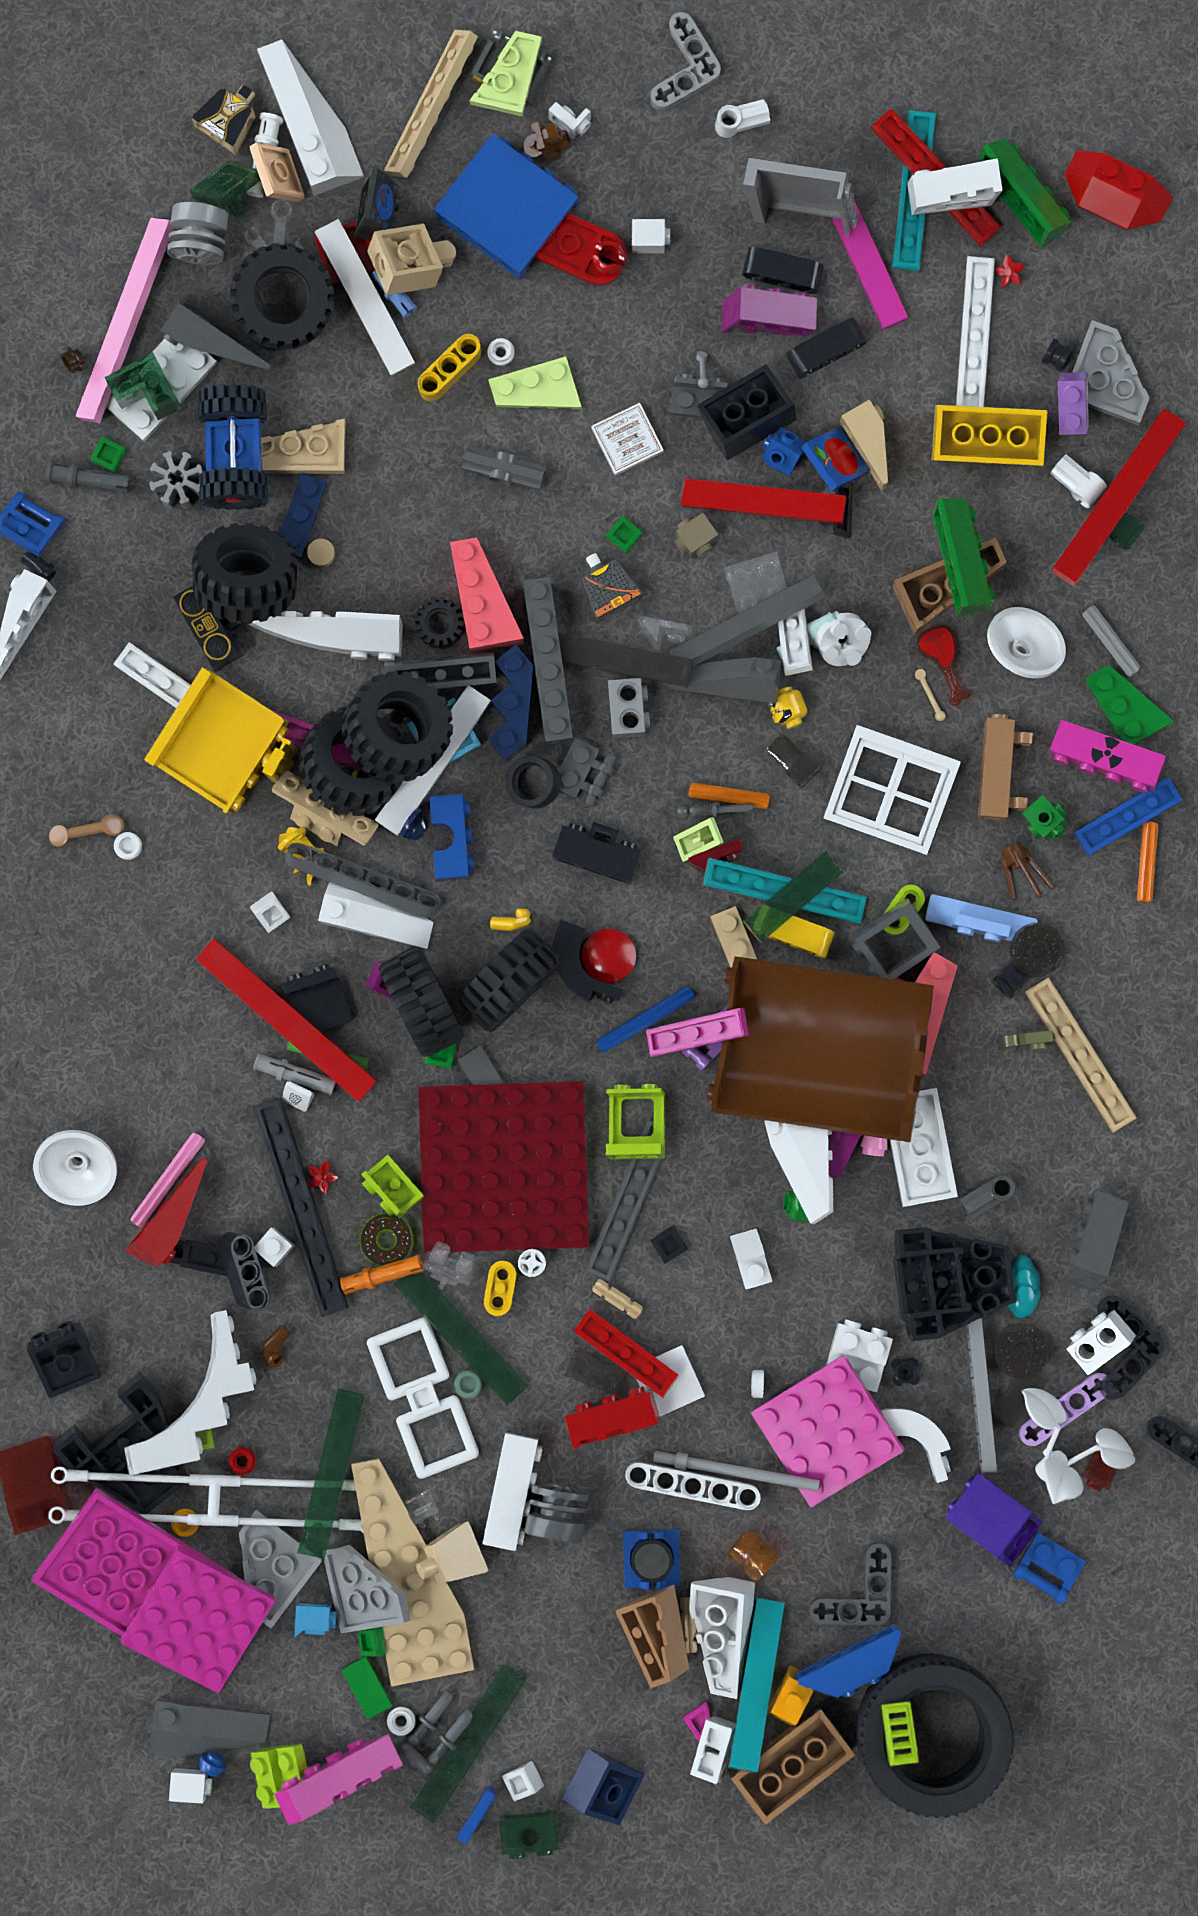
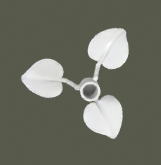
M1026 1388L1021 1391L1032 1420L1044 1429H1054L1049 1444L1043 1451L1045 1457L1035 1467L1037 1475L1047 1484L1053 1504L1077 1498L1083 1492V1483L1079 1474L1069 1466L1091 1453L1100 1451L1102 1460L1107 1465L1117 1469H1125L1135 1463V1457L1126 1440L1119 1433L1109 1428H1104L1097 1432L1095 1438L1098 1445L1069 1460L1063 1452L1052 1451L1060 1432L1059 1424L1066 1421L1063 1406L1053 1395L1036 1388Z

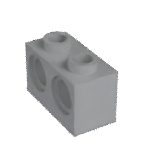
M641 678L608 680L612 738L645 736V729L650 728L649 712H643V702L648 701L647 685H641ZM624 689H632L636 693V697L631 701H625L621 698L620 694ZM632 715L636 717L638 724L633 728H627L622 722L626 716Z

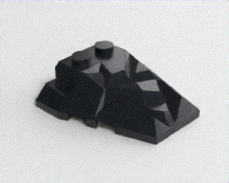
M926 1227L895 1231L894 1245L896 1255L893 1257L900 1314L902 1321H905L906 1331L911 1342L939 1339L952 1331L1016 1302L1009 1246L975 1238L972 1240L958 1237L957 1234L940 1233Z

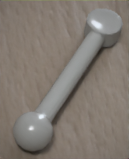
M703 351L697 352L696 356L700 363V379L698 381L700 388H706L709 384L705 375V361L708 355Z

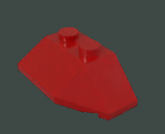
M1076 150L1064 174L1079 208L1126 231L1161 222L1173 198L1153 176L1106 153Z

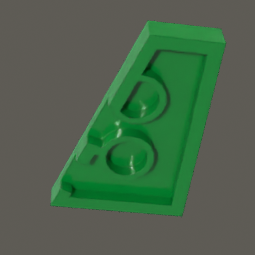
M1110 665L1084 679L1118 738L1124 742L1135 745L1174 722Z

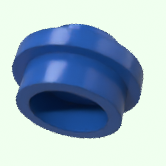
M216 1752L203 1753L199 1758L200 1770L212 1777H218L227 1767L224 1758Z

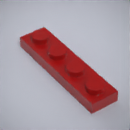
M589 1309L573 1331L661 1398H664L679 1377L676 1372L591 1309Z

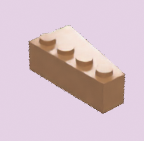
M996 538L982 543V548L979 549L981 559H986L989 574L985 575L986 581L1000 572L1007 563ZM943 560L896 579L892 586L913 635H916L954 606Z

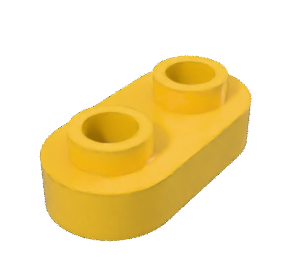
M498 1261L491 1266L488 1273L484 1307L488 1313L494 1316L506 1314L512 1305L517 1273L515 1267L510 1262ZM501 1269H505L508 1272V1277L505 1280H501L497 1276L498 1271ZM497 1296L503 1299L501 1307L493 1305V1299Z

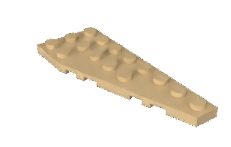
M376 1458L351 1463L369 1562L405 1592L411 1618L410 1621L383 1626L391 1686L474 1670L464 1612L447 1582L439 1584L435 1575L422 1579L418 1574L416 1564L428 1559L424 1551L426 1543L380 1459Z

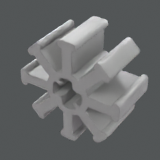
M169 451L163 454L164 459L169 465L168 470L158 467L156 463H153L150 468L155 478L157 476L162 478V480L154 483L149 482L150 488L155 496L166 491L164 497H161V501L165 507L170 509L173 508L172 504L177 494L181 498L180 504L183 509L192 507L186 495L187 491L197 494L200 498L199 484L192 481L198 480L199 474L204 471L199 464L196 468L189 470L191 464H194V460L186 452L182 453L183 457L179 466L175 465L174 461L176 459L172 452ZM181 476L183 482H177L174 485L172 479H178Z

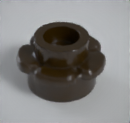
M68 347L67 351L61 354L63 364L70 373H74L77 370L81 372L83 370L82 365L85 363L81 352L78 349L73 350L71 347Z

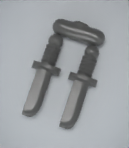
M716 801V803L695 804L691 807L688 804L677 805L676 813L681 818L689 814L691 816H712L713 814L714 817H717L724 812L750 811L755 806L751 804L721 805L720 801Z
M448 1690L426 1716L420 1715L419 1719L422 1723L418 1725L409 1737V1743L402 1744L400 1748L401 1753L407 1758L408 1762L426 1775L432 1771L431 1764H437L449 1748L452 1751L456 1749L453 1743L472 1719V1712L466 1709L446 1735L441 1733L438 1736L442 1742L429 1755L428 1761L412 1746L417 1745L429 1729L433 1732L437 1729L434 1723L452 1701L453 1695Z

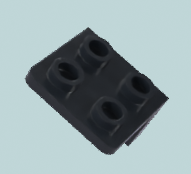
M329 964L313 968L314 973L303 976L302 973H297L286 977L288 982L282 983L284 994L288 996L290 1004L321 1032L351 1022L352 1014L335 967L329 968Z

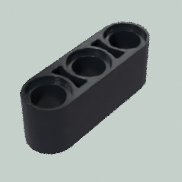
M749 247L742 276L751 280L754 277L755 281L775 286L781 284V287L800 292L807 290L808 294H817L824 265L817 261L760 247Z
M849 318L792 348L786 353V357L798 378L802 379L807 376L806 373L812 374L831 364V360L835 362L854 352L855 347L856 349L863 347L867 340L856 320Z
M226 1232L219 1240V1250L235 1301L240 1307L255 1311L263 1310L269 1302V1293L254 1244L247 1235ZM238 1240V1248L234 1251V1243ZM246 1266V1273L242 1277V1269ZM254 1291V1299L250 1302V1295Z

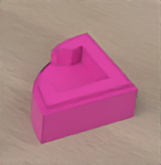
M706 1701L683 1717L698 1742L701 1739L705 1721L711 1718Z

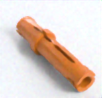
M418 1254L371 1269L367 1267L357 1274L341 1277V1288L345 1295L366 1288L371 1290L381 1283L423 1272L424 1264Z

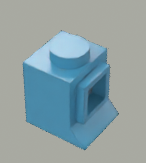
M298 1603L296 1605L295 1637L303 1630H305V1634L325 1635L331 1628L336 1629L337 1612L332 1611V1604Z

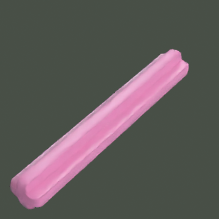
M195 1132L190 1135L131 1217V1221L138 1227L145 1226L205 1143V1139Z

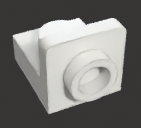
M557 102L549 109V120L556 123L561 130H566L572 139L578 133L583 135L591 125V111L587 108L577 119H575L576 116L567 106L561 107Z

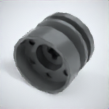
M532 1484L531 1492L543 1495V1498H530L529 1503L540 1507L541 1511L540 1513H527L524 1532L552 1540L582 1542L585 1524L574 1519L573 1515L587 1513V1507L575 1503L576 1501L588 1502L590 1494L564 1484Z

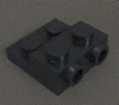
M72 1321L64 1322L56 1328V1332L48 1335L45 1331L39 1332L32 1336L31 1342L28 1343L27 1352L49 1399L101 1378V1371L90 1350L91 1345L80 1322L75 1324Z

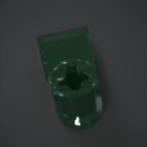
M1125 512L1108 537L1115 544L1119 542L1118 546L1122 549L1129 550L1145 527L1137 518Z

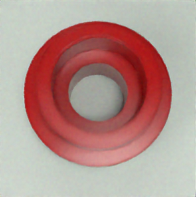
M246 1447L236 1448L231 1452L228 1459L230 1469L238 1475L251 1473L257 1462L254 1452ZM240 1456H245L248 1459V1463L244 1467L238 1464Z

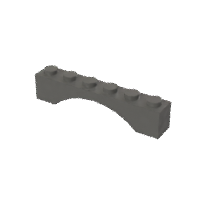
M550 577L524 580V592L546 746L573 743Z

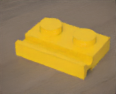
M283 737L280 739L282 742L280 749L275 747L273 753L269 752L262 764V767H264L262 772L274 783H276L285 770L290 772L294 765L292 758L295 754L298 756L300 754L295 745Z

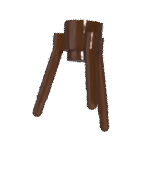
M1021 842L1001 851L1004 859L1000 860V863L1005 872L1011 900H1016L1010 866L1013 870L1022 869L1038 898H1042L1043 895L1026 864L1029 863L1050 889H1054V884L1032 858L1028 849L1023 848Z

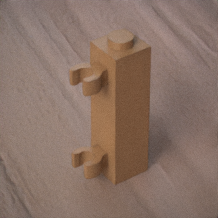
M993 714L992 718H987L984 724L978 819L1005 821L1008 818V809L1025 811L1028 806V798L1009 797L1013 745L1030 747L1033 733L1014 732L1015 720L1008 719V715Z

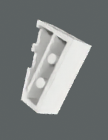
M998 158L957 167H947L936 171L921 170L915 172L908 181L912 215L991 206L1002 192Z

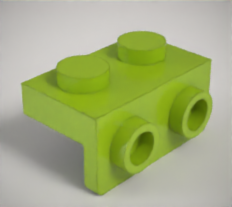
M386 1155L368 1172L364 1171L361 1174L366 1179L362 1185L372 1196L376 1192L383 1199L380 1205L389 1216L395 1213L400 1219L424 1197L389 1155Z

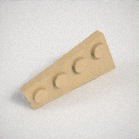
M345 418L336 420L335 423L319 424L297 432L293 430L285 432L284 435L261 438L262 471L272 474H345Z

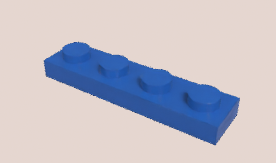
M1167 777L1157 783L1154 792L1148 790L1147 793L1142 792L1077 830L1074 832V836L1087 857L1145 822L1177 805L1183 799L1170 778Z

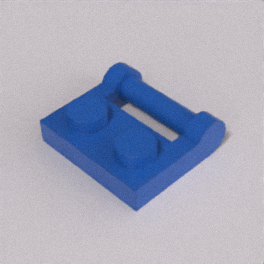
M18 491L0 514V535L40 557L56 533L61 530L66 518L59 514L54 515L26 499L27 496ZM22 508L48 523L49 526L46 528L17 510Z
M1036 1532L1012 1576L1018 1580L1024 1579L1054 1597L1053 1601L1062 1605L1086 1561ZM1032 1561L1062 1579L1063 1582L1060 1588L1027 1569L1030 1562Z

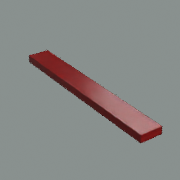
M1163 408L1051 570L1052 573L1075 586L1186 424L1185 421Z
M212 939L196 958L201 965L355 1100L361 1102L378 1082L219 941Z

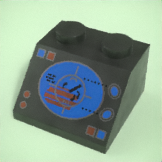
M372 166L362 186L354 238L370 242L375 231L397 227V221L393 220L394 211L398 212L401 202V196L397 195L398 184L377 167Z

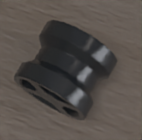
M1053 338L1041 362L1044 364L1050 363L1055 366L1056 370L1061 372L1073 347L1069 345L1063 346L1059 343V340Z
M1010 965L1003 969V973L1000 976H995L992 979L994 985L1009 999L1015 996V991L1018 988H1023L1027 984L1023 977Z

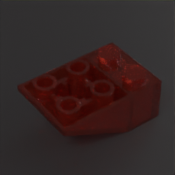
M49 1435L0 1451V1478L15 1536L51 1524L52 1522L48 1515L53 1507L60 1506L65 1510H73L65 1483L57 1484L51 1479V1472L54 1468L59 1467L55 1453L52 1451V1442ZM57 1470L54 1473L55 1479L63 1480L61 1471ZM60 1510L52 1512V1517L55 1520H60L63 1516Z

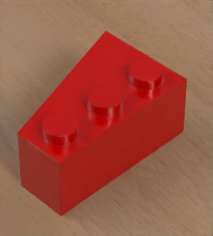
M643 1386L629 1390V1396L619 1399L617 1394L601 1398V1404L592 1406L591 1401L575 1405L576 1410L564 1416L573 1449L582 1447L581 1445L603 1441L609 1437L627 1434L659 1424L661 1419L653 1391H645Z

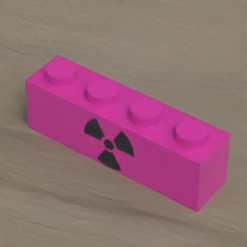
M1061 720L1050 748V755L1059 764L1069 766V763L1080 766L1079 769L1085 773L1095 775V772L1104 774L1106 775L1105 778L1117 784H1121L1122 781L1130 783L1133 789L1143 793H1147L1148 790L1155 791L1166 761L1165 755Z

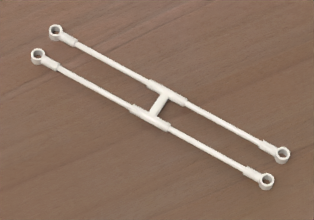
M61 1466L54 1468L51 1472V1479L57 1484L65 1481L113 1480L190 1483L189 1485L209 1486L208 1514H188V1516L139 1514L150 1522L187 1523V1525L238 1527V1525L326 1527L363 1532L361 1519L329 1521L239 1518L238 1515H219L220 1486L341 1488L342 1491H356L354 1480L241 1478V1476L203 1474L173 1476L88 1473V1470H66ZM57 1470L64 1471L65 1478L63 1480L55 1479L54 1473ZM56 1506L49 1511L48 1516L52 1523L58 1524L63 1521H73L80 1510H65L60 1506ZM54 1510L62 1512L63 1516L60 1520L53 1519L52 1512Z

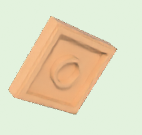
M257 142L249 146L266 197L293 202L305 199L289 149Z

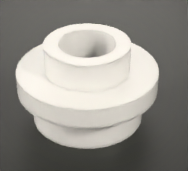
M503 338L492 341L487 350L490 361L498 366L509 364L515 354L512 343ZM500 348L506 350V354L503 357L496 355V351Z
M407 1707L394 1708L387 1718L388 1728L392 1733L400 1736L410 1733L415 1725L413 1712ZM404 1716L407 1723L400 1726L397 1724L396 1718Z

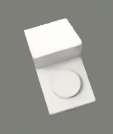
M757 1229L730 1236L745 1289L772 1282Z

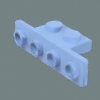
M934 894L929 898L925 921L956 928L958 929L957 933L973 936L974 933L985 935L984 939L993 942H1000L1001 939L1013 942L1024 927L1037 924V919ZM1033 939L1027 943V946L1032 945Z

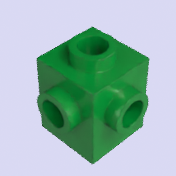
M1043 795L1022 813L1031 823L1028 829L1037 839L1042 836L1047 841L1051 838L1055 840L1066 831L1065 826L1069 824L1064 818L1067 814L1066 811L1057 802L1052 805Z

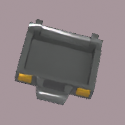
M494 30L471 73L472 79L480 84L483 83L487 73H490L498 61L502 50L510 40L502 31ZM543 51L539 52L526 101L527 106H530L552 63V58Z

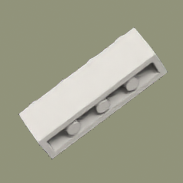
M510 1432L505 1433L483 1539L484 1545L516 1551L517 1544L523 1545L525 1528H521L522 1518L527 1517L531 1506L530 1501L526 1500L528 1489L532 1490V1484H535L537 1473L532 1472L534 1461L540 1462L543 1446L538 1445L539 1438Z

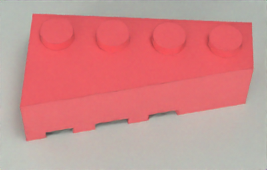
M477 537L450 542L471 654L524 644V638Z
M935 952L929 956L914 982L934 985L922 1076H925L957 969V965Z

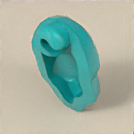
M1020 1255L1011 1264L1016 1302L1008 1305V1308L1015 1317L1024 1318L1033 1313L1039 1302L1041 1294L1039 1289L1040 1273L1035 1269L1029 1257Z

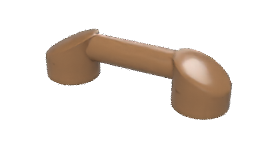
M109 814L101 822L72 828L56 825L49 832V841L57 848H64L69 845L72 838L105 832L110 837H117L124 832L125 823L119 816Z

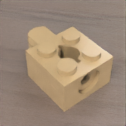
M424 224L375 231L367 251L386 295L436 287L442 269L451 267L456 255L454 245L448 240L432 243Z

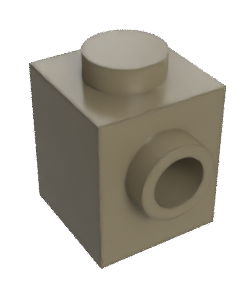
M701 513L693 520L691 517H688L678 524L677 527L679 529L676 530L677 540L674 542L683 555L688 553L690 558L695 555L702 557L712 549L711 544L718 540V533L704 513Z

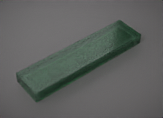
M824 851L742 922L759 942H763L839 877L843 870L829 853Z

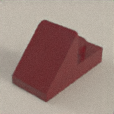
M739 838L688 857L687 861L689 866L705 873L708 858L723 859L725 862L734 861L740 858L738 853L743 852V846Z

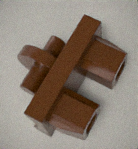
M539 122L531 124L532 130L536 133L529 135L524 142V151L530 157L539 158L546 155L553 161L562 159L560 151L572 147L568 132L566 130L561 131L556 123L546 127Z

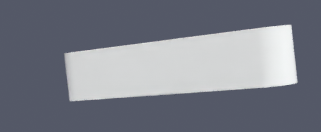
M641 1461L631 1463L626 1469L627 1483L638 1489L743 1510H752L760 1502L758 1489L753 1484ZM635 1467H641L646 1472V1477L641 1482H635L630 1477V1472ZM662 1473H669L673 1476V1483L669 1487H661L657 1482L658 1476ZM690 1478H696L701 1483L700 1489L695 1493H690L685 1489V1483ZM716 1484L727 1486L728 1493L724 1498L713 1496L712 1489ZM745 1489H751L755 1492V1499L750 1504H744L740 1501V1494Z

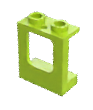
M643 1084L641 1089H631L630 1085H615L614 1089H607L606 1093L609 1096V1144H606V1156L609 1159H665V1092L662 1088H658L656 1084ZM624 1100H653L654 1131L651 1136L625 1137L622 1135V1102Z

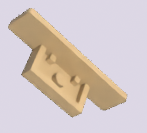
M287 770L282 773L272 787L273 793L294 805L291 820L295 821L299 827L303 826L305 829L317 834L323 841L330 842L335 846H338L344 834L365 846L378 828V823L364 815L353 816L352 812L342 815L337 813L338 809L332 807L329 810L323 807L325 803L320 799L316 801L311 796L313 791L311 788L306 789L303 779Z

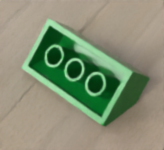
M1006 138L985 145L982 148L978 162L998 158L1002 192L999 195L1040 248H1044L1066 232L1071 223L1068 212L1064 207H1059L1056 204L1051 190L1046 185L1042 186L1037 179L1035 169L1030 164H1025L1018 147L1014 143L1010 144Z
M938 499L932 510V516L957 617L988 611L992 606V602L995 601V594L992 585H987L985 575L989 574L986 559H981L979 549L982 548L981 536L979 532L975 533L972 523L976 522L973 506H968L967 499Z

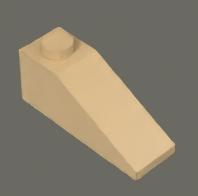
M869 399L843 414L840 423L882 491L888 484L884 422L882 421L884 415L879 406H873Z

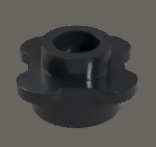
M911 1357L903 1361L894 1359L891 1362V1367L894 1369V1377L892 1378L894 1385L901 1386L903 1383L916 1385L919 1382L920 1378L917 1375L916 1368L918 1361L915 1358ZM904 1369L908 1370L906 1375L903 1374Z

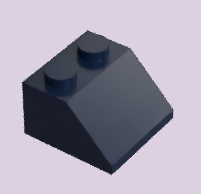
M588 1748L568 1786L563 1800L585 1815L620 1825L645 1774L605 1753Z

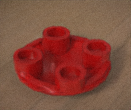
M614 929L599 930L591 935L583 946V967L596 980L604 983L620 982L634 968L636 961L635 946L630 938L621 931Z

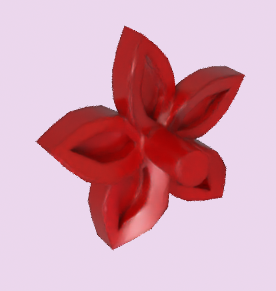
M1006 255L1003 262L1004 266L994 269L998 275L1003 276L1001 288L1008 286L1011 281L1014 284H1021V278L1017 273H1020L1025 265L1023 263H1015L1010 255Z
M329 1161L322 1163L319 1168L308 1166L309 1173L314 1176L309 1181L310 1187L319 1185L321 1191L325 1194L329 1190L328 1182H335L339 1179L337 1175L329 1173L331 1168Z

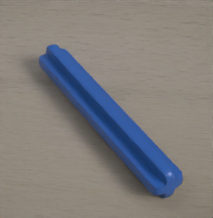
M690 987L683 988L597 1040V1045L602 1052H607L695 999L694 993Z

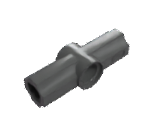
M470 446L465 451L461 467L466 472L489 477L491 481L496 483L502 481L503 485L511 486L515 484L537 491L541 490L546 473V467L521 461L515 455L500 451L492 453Z

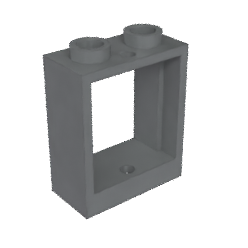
M908 898L853 934L856 943L852 946L860 958L867 957L871 963L868 969L873 977L895 979L941 948L939 942ZM905 915L925 946L886 972L865 941Z

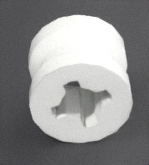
M536 1249L524 1251L518 1260L520 1271L529 1277L540 1275L546 1266L544 1255Z

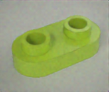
M916 885L904 886L897 893L884 914L904 901L906 895L909 894L915 897V902L912 905L919 912L925 901L922 889ZM903 915L899 918L900 923L898 926L894 927L890 924L883 930L890 935H899L907 929L910 922Z

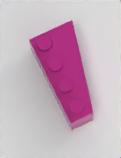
M389 1734L365 1742L362 1738H359L347 1745L349 1750L342 1753L339 1750L325 1758L327 1763L322 1766L317 1763L305 1769V1776L299 1779L297 1776H294L281 1783L283 1788L275 1792L274 1795L288 1825L301 1822L334 1804V1798L339 1800L356 1792V1785L361 1787L374 1782L382 1777L381 1773L396 1770L403 1766Z

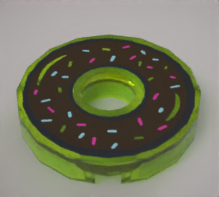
M379 1213L370 1217L362 1226L359 1234V1247L364 1257L377 1266L407 1259L414 1246V1233L410 1224L403 1217L399 1219L396 1214L389 1216L387 1213ZM383 1232H390L394 1236V1244L389 1248H384L379 1243V1236Z

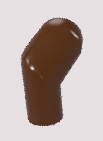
M282 1325L263 1344L265 1362L271 1367H279L282 1364L281 1344L291 1335Z

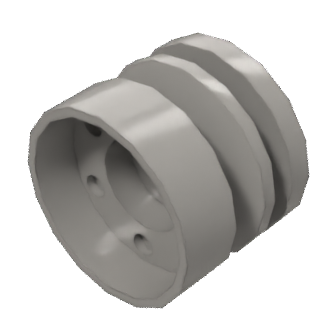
M181 202L173 205L171 227L176 231L169 233L170 243L168 244L167 254L174 259L192 264L215 265L223 262L224 252L222 250L225 248V241L220 237L226 235L228 213L219 207L204 203Z

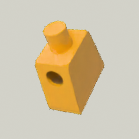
M789 1665L768 1707L767 1714L790 1726H796L814 1690L799 1685L794 1673L800 1670L792 1665Z

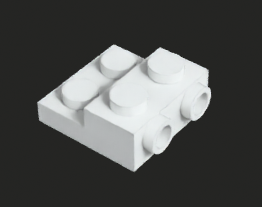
M845 1319L844 1325L837 1324L826 1365L845 1354L866 1389L877 1392L893 1339L887 1337V1331L872 1327L871 1332L860 1329V1323Z

